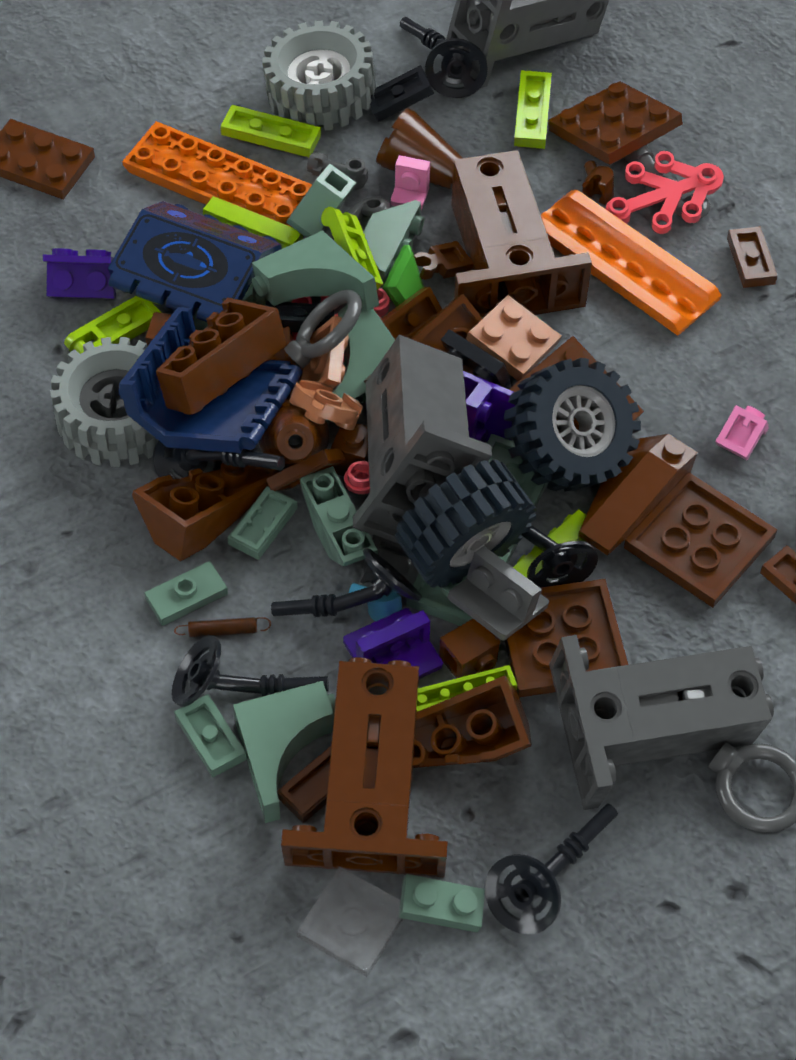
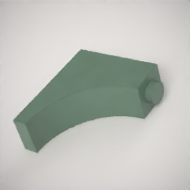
M323 230L252 262L255 275L252 278L253 287L260 297L264 296L273 306L297 298L330 296L342 290L357 292L361 297L362 307L367 311L379 306L375 277Z
M348 305L338 312V317L343 318ZM363 307L355 326L348 334V344L344 351V378L332 392L340 398L346 393L356 399L361 405L366 402V384L364 380L373 373L395 341L374 308L367 311Z
M323 681L233 704L235 725L241 745L246 752L247 765L265 823L280 819L277 790H279L283 773L290 761L307 744L333 732L336 698L333 693L327 695Z

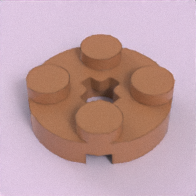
M300 380L299 384L296 382L289 402L294 406L305 409L304 416L307 419L319 424H324L327 419L344 429L354 430L363 408L356 399L346 393L340 398L332 393L333 387L315 381Z

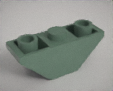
M329 163L286 223L305 237L322 231L325 227L321 222V215L324 209L327 207L339 209L355 189L356 182Z
M414 200L373 213L363 231L383 285L403 245H410L412 249L414 236H419L422 232L425 217L421 216L420 201Z
M333 466L300 478V485L314 529L330 559L344 567L365 559L363 550L366 547L378 554V550L369 533L353 528V516L357 510Z

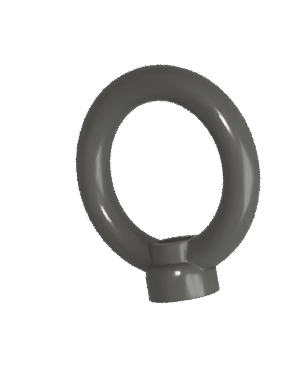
M342 290L324 299L304 320L296 340L291 341L284 348L286 353L300 367L304 368L310 363L312 358L322 356L335 348L350 333L360 316L362 300L359 294L353 290ZM348 304L347 310L338 325L326 337L311 344L310 338L320 322L337 307Z
M726 742L708 766V768L717 773L716 793L725 813L738 825L759 833L782 831L796 823V760L784 750L772 745L749 744L735 749ZM754 759L768 760L780 766L788 774L793 785V798L789 807L784 812L773 817H760L747 812L738 804L732 792L731 781L744 762Z

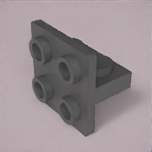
M485 546L474 553L467 578L451 589L447 596L448 600L501 640L509 638L547 609L549 600L541 595L542 589Z

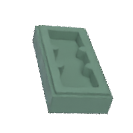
M266 486L227 537L228 545L259 560L298 509L297 501L278 491L270 490V487Z
M208 561L144 592L147 603L161 625L164 626L228 595V588L211 561Z

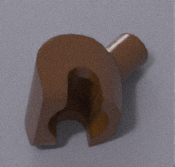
M590 160L584 165L587 177L582 184L583 193L589 198L595 194L601 195L599 203L606 206L614 198V172L611 168L597 166L595 161Z

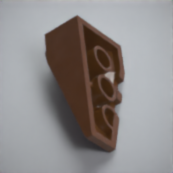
M670 434L639 438L637 449L626 452L633 457L627 466L620 467L622 472L617 476L601 482L578 536L608 556L638 527L688 472L691 473L697 451Z
M222 463L219 470L203 473L198 468L189 470V476L174 480L171 475L158 477L133 490L132 497L154 543L181 562L206 548L250 509L266 486L269 487L266 479L280 472V470L250 465L240 468Z
M504 675L417 712L413 768L497 761L531 747L529 723L517 690Z

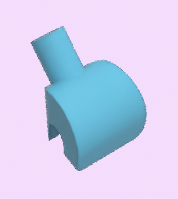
M352 583L349 593L367 588V586ZM391 592L388 597L384 595L381 599L367 603L368 613L374 621L402 610L401 596L395 592Z

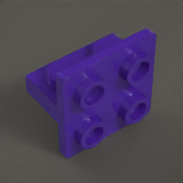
M52 248V255L43 254V262H47L46 296L115 299L116 288L110 287L108 284L110 279L108 267L113 260L111 252L86 249V256H78V251L73 249Z
M463 371L469 437L484 443L485 441L488 442L491 434L505 438L504 430L512 427V422L505 421L504 414L505 410L515 407V405L508 402L514 391Z
M404 608L343 637V643L352 658H366L371 660L372 663L388 664L389 661L393 660L407 661L411 663V666H419V679L443 667L442 659L430 642L431 621L424 610L412 614L409 608Z

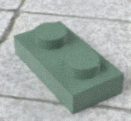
M209 694L197 699L188 706H183L174 711L176 721L212 778L247 760L245 750Z
M406 874L402 882L399 918L478 933L482 927L485 889Z

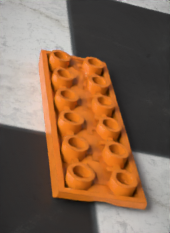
M157 121L122 161L123 166L129 173L205 205L214 196L290 226L286 223L288 218L312 186L310 183Z
M571 190L550 209L541 214L552 247L565 256L589 253L592 261L591 274L677 336L721 299V294L713 283L579 190Z

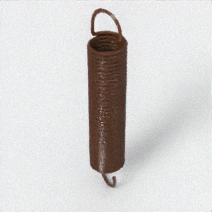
M266 617L188 621V625L177 626L174 629V633L186 635L185 633L178 634L176 629L188 626L190 638L208 635L257 633V619L269 621V627L260 631H267L271 627V621Z

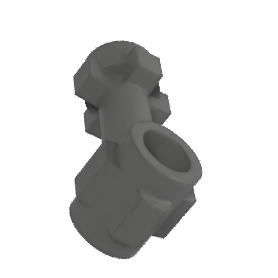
M311 153L307 163V171L311 172L312 175L320 176L330 163L356 182L354 190L365 186L368 180V169L365 168V162L362 159L351 158L347 160L346 164L328 160V155Z

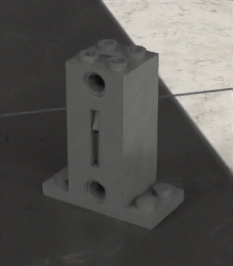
M456 0L446 40L464 39L481 49L488 65L487 77L481 87L483 88L488 86L494 61L598 34L609 0ZM452 46L453 48H462L467 50L468 52L470 51L469 49L462 46ZM479 60L472 61L470 76L475 80L480 71Z
M402 335L396 338L366 381L370 494L353 516V528L398 543L395 538V533L398 532L396 527L399 522L405 521L402 517L404 513L415 508L413 503L419 497H426L430 493L428 489L436 483L440 486L446 482L445 477L455 472L458 475L462 472L463 467L471 464L475 468L480 461H488L492 456L491 445L469 437L462 359Z
M577 635L561 637L549 663L583 810L599 808L612 788L613 783L616 782L615 766L718 750L726 742L732 747L753 744L774 715L772 699L769 694H765L762 684L764 677L761 660L755 658L752 646L586 671L589 668L587 651L585 647L580 648Z

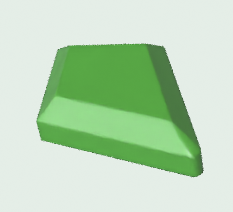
M403 245L383 285V289L396 307L424 287L410 245Z

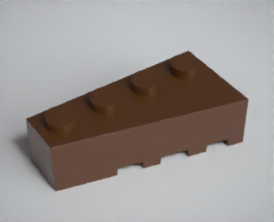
M227 297L222 303L223 310L220 313L213 312L206 319L208 326L204 330H195L189 336L190 344L178 347L156 370L166 408L188 415L200 412L206 404L217 396L225 394L228 388L240 379L248 377L254 369L262 363L271 360L277 352L286 347L287 342L278 308Z

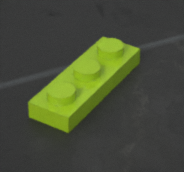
M521 70L514 146L545 149L552 73Z
M231 105L220 126L221 135L308 158L314 152L321 137V127L236 105Z

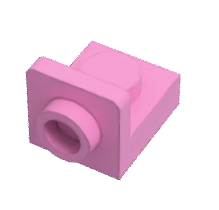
M398 156L395 164V188L391 196L392 206L417 200L421 202L422 210L429 191L430 161Z
M736 405L717 437L716 445L748 460L762 434H766L769 429L768 422L764 419L765 415L751 406H746L743 409Z

